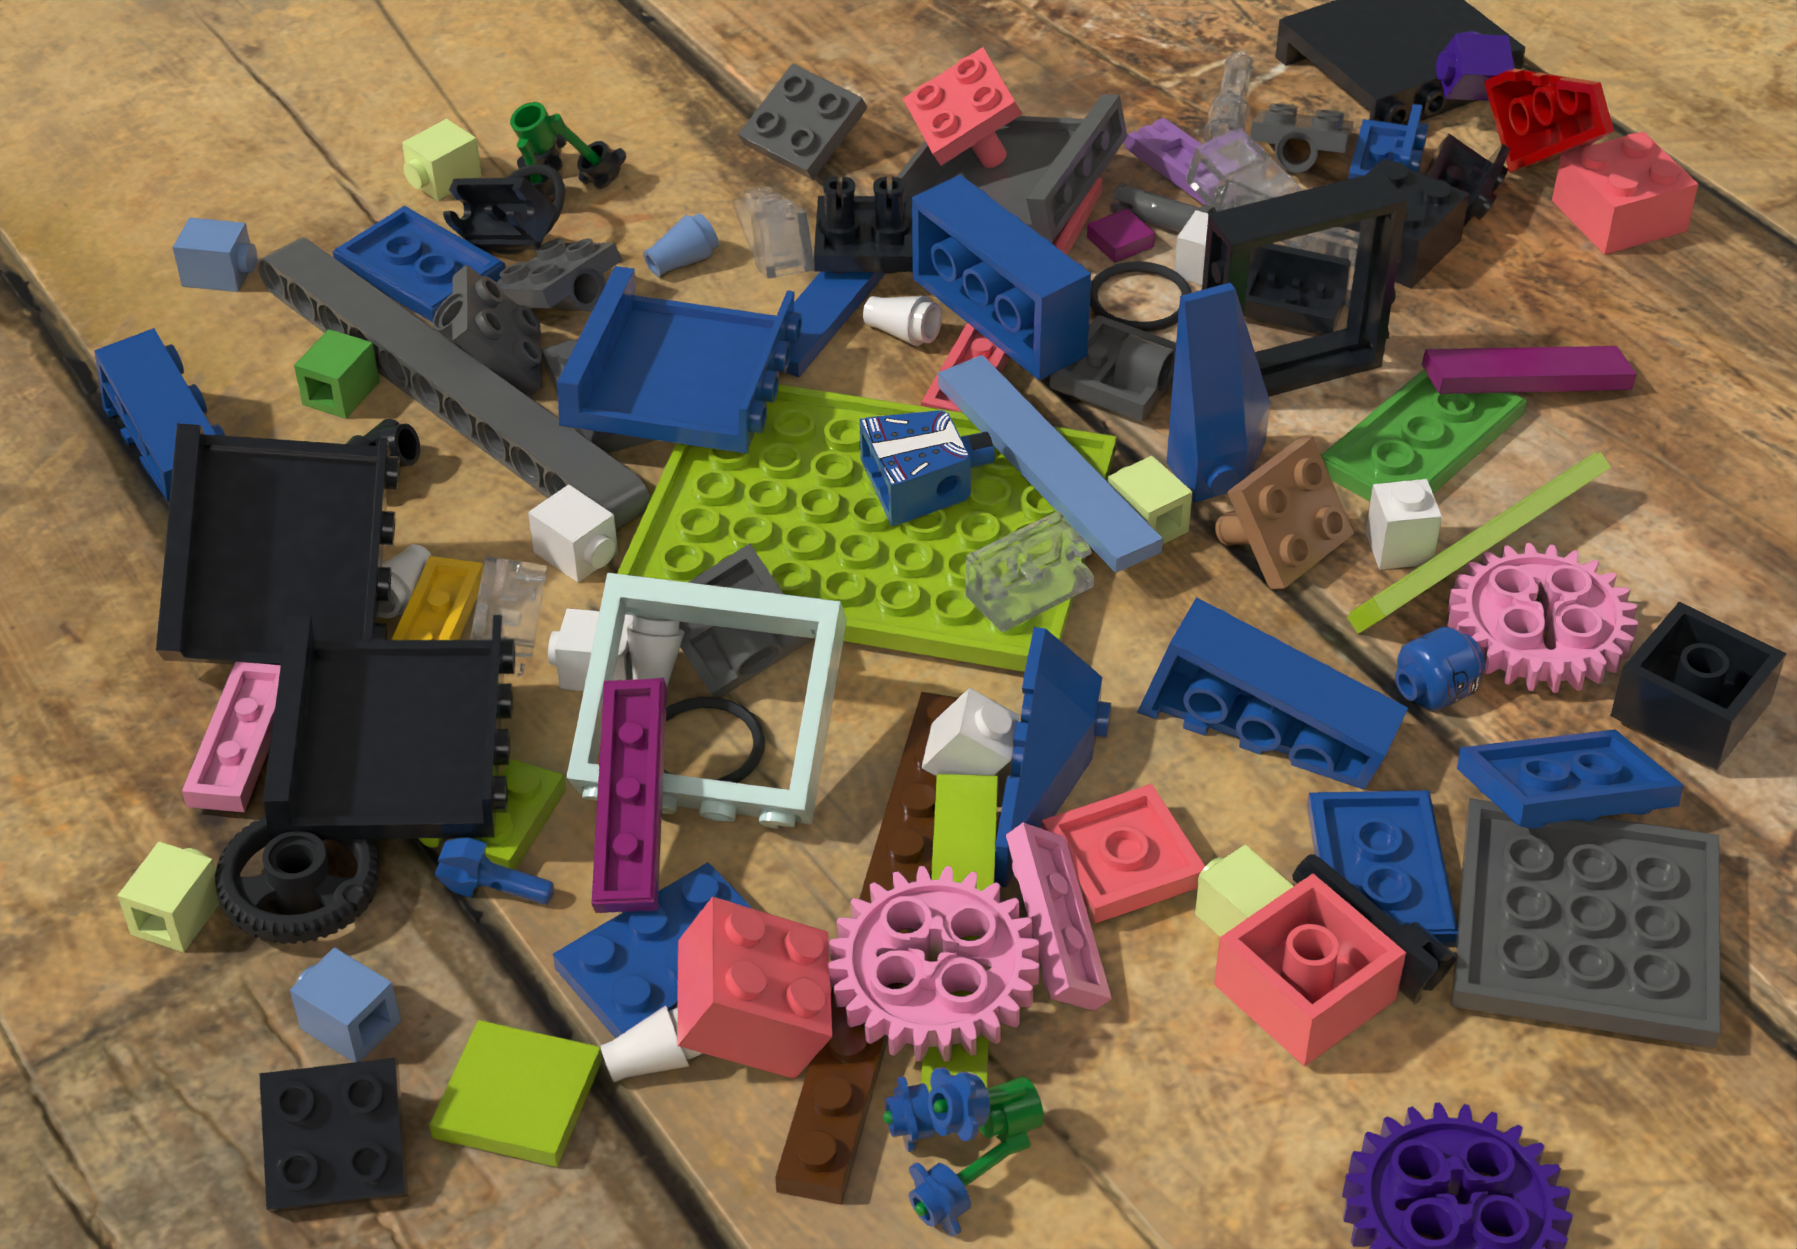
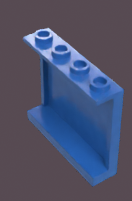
M615 266L557 381L559 426L747 453L754 434L763 433L767 417V402L774 403L776 400L779 372L786 373L790 361V343L797 344L800 338L802 314L794 312L795 291L787 290L776 316L636 296L635 269Z

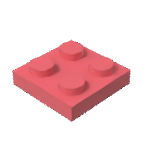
M1152 784L1042 820V829L1065 836L1084 904L1094 924L1198 888V878L1205 865Z

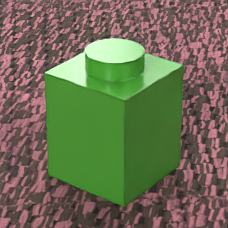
M330 329L294 365L302 405L345 419L380 382L372 342Z

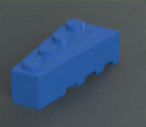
M1196 597L1173 636L1137 713L1157 719L1160 712L1184 719L1183 729L1206 736L1210 728L1240 738L1239 748L1260 755L1262 751L1275 750L1289 755L1292 766L1365 790L1385 758L1408 707Z

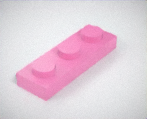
M235 661L182 789L186 807L245 812L270 748L281 665Z
M1022 823L1006 834L1013 860L1012 869L1016 879L1019 881L1028 914L1027 918L1032 920V934L1034 939L1039 941V958L1043 969V982L1049 991L1051 999L1095 1011L1110 1001L1112 997L1065 836Z

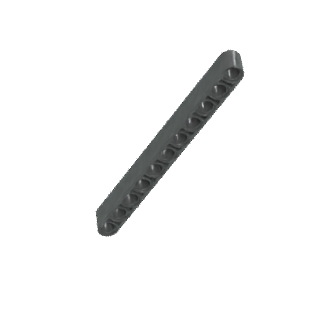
M304 237L298 238L259 259L258 271L268 290L276 298L324 333L330 329L372 342L377 371L380 375L546 498H550L567 485H570L614 514L616 531L645 513L651 500L650 494L645 484L633 471L571 427L559 426V419L310 240Z

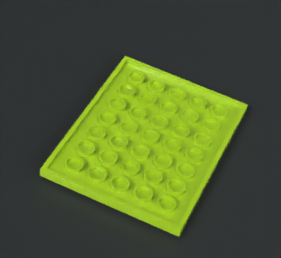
M779 384L775 402H767V417L763 433L754 434L747 453L676 443L617 574L688 583L750 543L784 595L841 602L847 619L843 641L1025 672L1034 627L1046 628L1062 642L1089 545L994 445V463L971 468V495L965 501L908 522L891 526L860 459V419L942 410L950 415L960 437L980 433L981 431L963 412ZM1054 427L1108 481L1116 453L1117 436Z

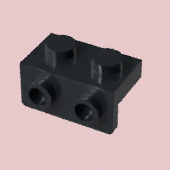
M1448 134L1438 146L1425 175L1433 179L1445 181L1450 186L1469 193L1465 226L1473 216L1479 220L1482 219L1495 202L1497 195L1493 192L1498 188L1509 171L1504 166V163L1511 148L1502 143L1487 160L1457 138Z
M1273 243L1251 248L1244 317L1252 318L1259 322H1271L1300 328L1307 332L1323 334L1334 332L1347 299L1351 261L1347 258Z

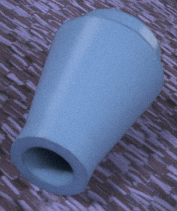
M697 213L692 217L685 215L652 247L645 250L643 257L651 272L655 276L660 277L669 271L711 258L712 251L719 247V241L712 225L702 214Z

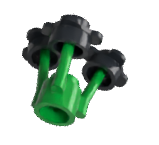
M526 103L517 108L510 118V125L519 139L517 147L522 154L517 160L519 169L533 164H542L552 167L558 172L563 166L560 158L561 150L568 141L581 153L577 161V167L580 171L579 181L583 184L591 182L594 183L596 188L603 189L617 178L621 165L626 160V152L622 148L613 150L603 141H596L587 145L566 126L560 114L549 115L541 103ZM533 174L524 177L551 203L555 201V186L549 177L543 174Z

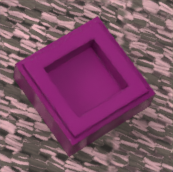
M1127 208L1087 224V238L1114 263L1150 249L1155 244V232Z

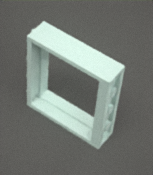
M607 573L567 773L568 781L578 793H583L582 799L597 801L599 764L596 763L601 741L604 681H613L625 615L816 639L790 789H778L664 773L662 814L676 813L677 806L700 809V816L721 822L735 821L736 814L759 817V824L774 829H779V826L794 827L795 822L812 824L847 622L841 602Z

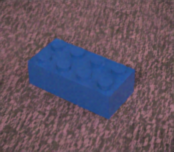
M962 175L956 176L912 197L913 279L1038 380L1088 355L1090 291L1092 283L1091 273L1084 266L1075 262L1055 247L1048 239L1042 237L1022 222L1015 214L1010 213L989 197L986 192L977 188Z

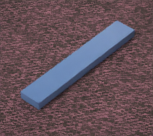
M983 355L938 372V387L981 432L987 431L993 445L1115 573L1162 553L1163 538Z

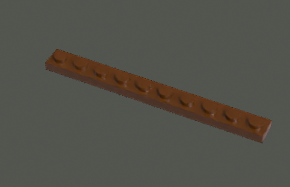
M921 692L859 897L860 900L871 904L870 884L873 882L882 886L887 891L894 889L893 873L899 872L904 876L908 883L917 882L918 869L924 866L929 873L930 879L932 877L937 776L921 767L932 723L959 697ZM910 928L902 929L897 932L907 934L913 933L917 930ZM893 983L886 987L902 989L903 983ZM833 985L831 990L833 1037L809 1063L775 1176L776 1193L842 1205L888 1042V1036L885 1034L872 1044L866 1042L865 1023L854 1027L848 1025L846 1007L836 1006L835 985Z

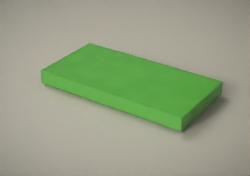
M1423 369L1321 456L1333 482L1369 502L1371 501L1373 484L1427 479L1434 494L1524 415L1527 400L1514 393L1439 394Z

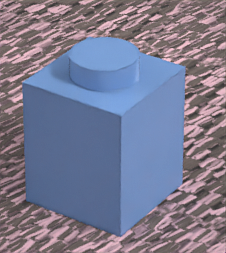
M189 217L172 247L182 287L239 292L248 273H252L255 270L257 263L256 247L250 243L246 223Z
M335 947L316 965L308 967L290 989L300 1029L352 1062H361L401 1022L392 982Z

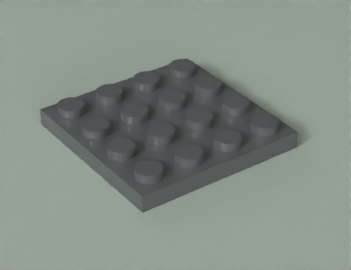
M1470 798L1466 814L1457 925L1458 934L1455 950L1457 958L1454 963L1451 1006L1715 1048L1720 1035L1719 835L1602 817L1595 821L1568 820L1547 823L1541 828H1526L1514 823L1494 802Z

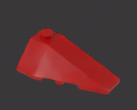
M1521 69L1507 70L1484 81L1500 142L1511 148L1506 158L1509 173L1558 160L1561 157V153L1584 148L1614 132L1601 82Z

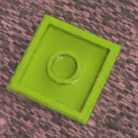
M478 1020L429 1124L432 1139L558 1167L601 1065V1048L599 1046Z

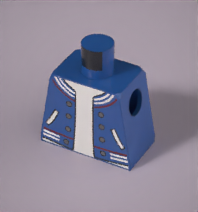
M942 410L860 419V459L891 526L908 522L965 501L971 495V468L991 464L995 460L992 439L987 431L960 437L950 415Z

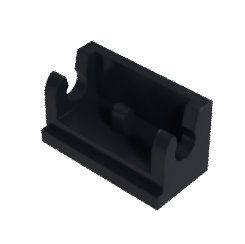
M524 177L453 179L449 191L456 200L463 204L464 214L460 219L456 212L444 211L443 216L446 223L457 234L480 249L539 250L557 207Z

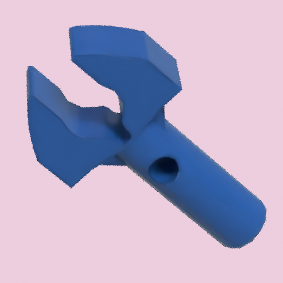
M458 838L445 842L438 858L440 863L435 876L454 893L472 898L476 887L487 886L542 905L550 902L554 894V884L551 881L491 862L486 857L487 843L472 838Z

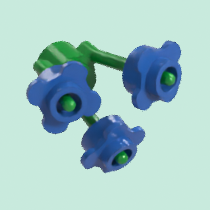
M942 1067L936 1068L931 1074L930 1084L932 1089L930 1093L925 1083L908 1086L905 1076L897 1077L898 1087L894 1088V1096L885 1098L886 1112L883 1115V1120L888 1124L893 1138L903 1136L907 1152L915 1151L914 1142L934 1137L935 1130L940 1136L956 1133L962 1141H970L977 1136L979 1128L986 1138L996 1137L1001 1141V1143L958 1174H955L943 1163H937L928 1171L917 1162L909 1167V1173L915 1184V1189L909 1192V1200L914 1211L925 1224L934 1227L940 1223L950 1236L955 1237L961 1232V1227L956 1218L971 1208V1200L965 1187L1009 1155L1030 1148L1027 1132L1042 1127L1044 1111L1035 1086L1026 1077H1019L986 1088L984 1082L976 1074L960 1072L957 1075H950L949 1071Z

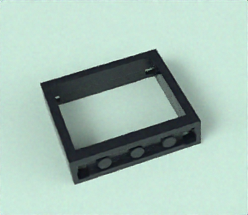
M1382 171L1208 214L1202 290L1231 283L1236 290L1243 315L1251 248L1361 221L1346 328L1255 352L1269 397L1382 367L1386 339H1389L1388 324L1391 304L1394 303L1396 298L1394 285L1397 265L1402 258L1401 239L1404 221L1408 217L1406 212L1407 200L1402 195L1403 192L1398 190Z

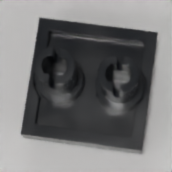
M837 176L826 179L823 183L825 196H818L814 272H833L839 274L847 272H882L886 274L913 272V196H904L905 182L901 178L892 177V191L888 193L887 177H880L873 184L874 196H854L856 188L855 182L851 178L842 176L841 193H838Z

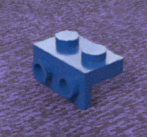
M1413 104L1408 126L1363 119L1348 179L1366 175L1384 158L1392 162L1402 163L1407 168L1419 172L1429 126L1427 123H1420L1422 105Z

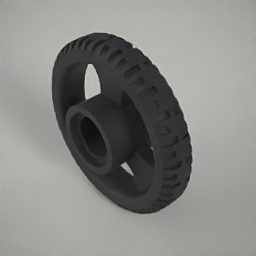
M260 817L259 821L251 822L249 826L242 828V832L235 834V837L228 842V845L225 846L223 853L220 855L215 872V885L220 905L225 915L237 928L242 929L243 932L250 934L254 938L260 937L263 941L297 944V941L307 943L310 940L317 941L319 937L326 938L330 934L337 933L338 929L343 930L348 924H352L355 918H359L373 900L380 878L379 859L372 839H331L346 847L357 861L356 876L336 877L331 875L329 871L326 848L323 843L325 839H320L306 831H290L270 840L266 817ZM265 847L262 855L265 873L254 877L240 876L246 863ZM271 901L274 909L282 915L269 913L261 910V908Z

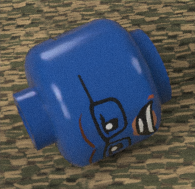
M1440 627L1401 647L1397 657V671L1395 672L1396 685L1400 693L1407 700H1415L1427 710L1439 711L1477 692L1482 681V673L1485 669L1483 652L1474 638L1468 634L1461 633L1454 628Z

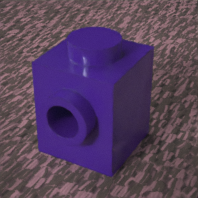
M1475 31L1456 33L1444 51L1439 54L1436 63V74L1438 79L1442 80L1445 99L1489 101L1484 81L1507 70L1515 69L1509 36L1484 35Z

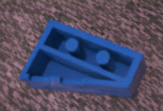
M155 328L94 350L103 409L109 418L119 414L126 428L120 430L122 437L128 445L135 442L142 455L139 457L141 464L168 501L170 500L177 423L201 425L205 434L226 435L219 424L211 426L205 416L207 406L197 385L191 384L188 386L181 374L184 373V367L175 347L172 344L164 346Z

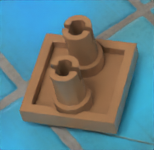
M1313 437L1296 439L1227 491L1235 511L1224 513L1225 516H1221L1216 522L1217 538L1225 546L1251 545L1269 589H1285L1354 534Z

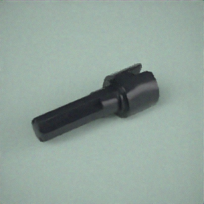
M1310 854L1296 867L1292 878L1297 884L1311 874L1316 875L1406 952L1399 991L1414 1004L1419 1003L1421 1000L1422 989L1433 991L1454 965L1457 958L1456 954L1418 922L1399 924L1319 856Z

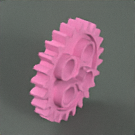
M1526 543L1524 554H1517L1509 545H1504L1501 558L1486 551L1483 553L1481 564L1469 561L1465 574H1457L1447 611L1450 612L1448 627L1457 629L1461 633L1468 634L1474 638L1483 652L1484 659H1486L1483 673L1490 674L1498 669L1506 671L1504 677L1505 684H1511L1519 676L1526 678V685L1530 691H1534L1539 681H1547L1552 692L1558 693L1561 681L1567 680L1573 688L1579 691L1582 690L1585 676L1600 684L1603 682L1605 670L1617 673L1621 659L1628 660L1638 627V621L1634 620L1637 605L1627 602L1630 592L1629 588H1614L1617 577L1614 572L1598 575L1599 561L1597 560L1590 561L1585 565L1577 563L1578 551L1573 550L1563 558L1557 556V549L1555 545L1551 544L1545 554L1537 553L1531 543ZM1538 589H1540L1541 594L1540 602L1536 601ZM1543 631H1548L1546 642L1544 644Z
M921 866L917 872V882L908 883L904 876L899 872L893 873L894 889L890 891L885 890L874 882L870 884L871 904L856 898L850 901L852 919L839 917L836 921L838 938L831 939L829 942L830 959L832 961L828 963L830 984L835 985L836 1006L846 1007L848 1025L854 1027L865 1023L866 1042L869 1044L879 1040L886 1034L889 1040L890 1055L895 1056L908 1043L914 1045L915 1058L919 1062H922L929 1047H938L943 1061H950L952 1045L959 1043L973 1056L977 1054L976 1037L982 1034L989 1041L998 1044L1000 1042L999 1022L1017 1028L1020 1024L1019 1006H1032L1033 985L1039 984V963H1037L1039 961V941L1032 939L1031 918H1019V901L1016 898L1000 903V884L997 882L980 891L977 889L976 872L972 871L962 883L953 882V872L950 866L945 867L939 880H931L926 868ZM910 928L917 930L913 933L907 934L897 932L902 929ZM965 936L980 937L976 941H966L960 938ZM893 983H903L908 985L907 987H904L902 989H890L886 987ZM966 990L973 994L966 997H957L950 993Z

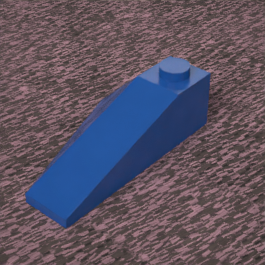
M1231 283L1181 295L1179 302L1166 463L1175 476L1192 491V500L1195 503L1227 494V491L1249 476L1266 443L1270 400L1236 290Z
M1034 627L1022 685L1024 698L1021 721H1016L1011 776L1008 775L995 845L994 883L997 882L1000 884V887H1007L1014 877L1012 869L1013 860L1006 834L1022 823L1042 829V820L1055 816L1092 761L1096 736L1107 738L1112 703L1101 701L1103 677L1046 628Z

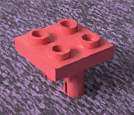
M983 47L971 55L962 58L957 64L929 82L920 85L915 91L903 98L940 166L970 147L985 168H994L1000 165L1005 160L1007 152L995 131L1023 114Z

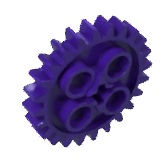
M1437 1102L1434 1104L1431 1119L1425 1120L1420 1112L1411 1106L1407 1108L1404 1127L1396 1120L1387 1116L1383 1119L1380 1135L1369 1131L1366 1132L1361 1152L1353 1151L1348 1174L1345 1177L1342 1197L1346 1199L1343 1221L1354 1224L1351 1237L1353 1247L1370 1246L1369 1249H1565L1568 1241L1567 1235L1573 1218V1214L1566 1211L1571 1194L1570 1189L1556 1186L1561 1171L1559 1164L1540 1165L1545 1148L1542 1143L1531 1144L1526 1147H1522L1519 1144L1523 1127L1519 1124L1503 1133L1496 1129L1498 1118L1497 1113L1493 1111L1485 1117L1482 1123L1473 1121L1469 1105L1463 1104L1458 1118H1448L1442 1104ZM1476 1172L1486 1173L1492 1177L1483 1176ZM1407 1175H1415L1424 1180L1413 1179ZM1489 1230L1498 1231L1507 1237L1496 1236L1490 1233ZM1419 1234H1429L1438 1240H1429L1421 1237Z

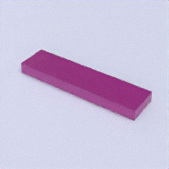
M1617 346L1425 349L1421 363L1439 394L1633 389L1637 373Z
M664 678L604 681L591 903L595 913L658 911L667 686Z

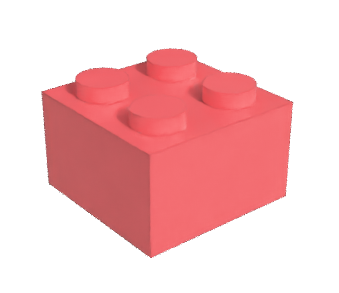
M1643 131L1561 153L1552 202L1606 255L1687 232L1699 184Z
M1311 874L1220 937L1214 985L1305 1067L1397 1000L1406 952L1316 875Z
M712 897L678 940L677 1046L796 1079L833 1037L828 967V931Z

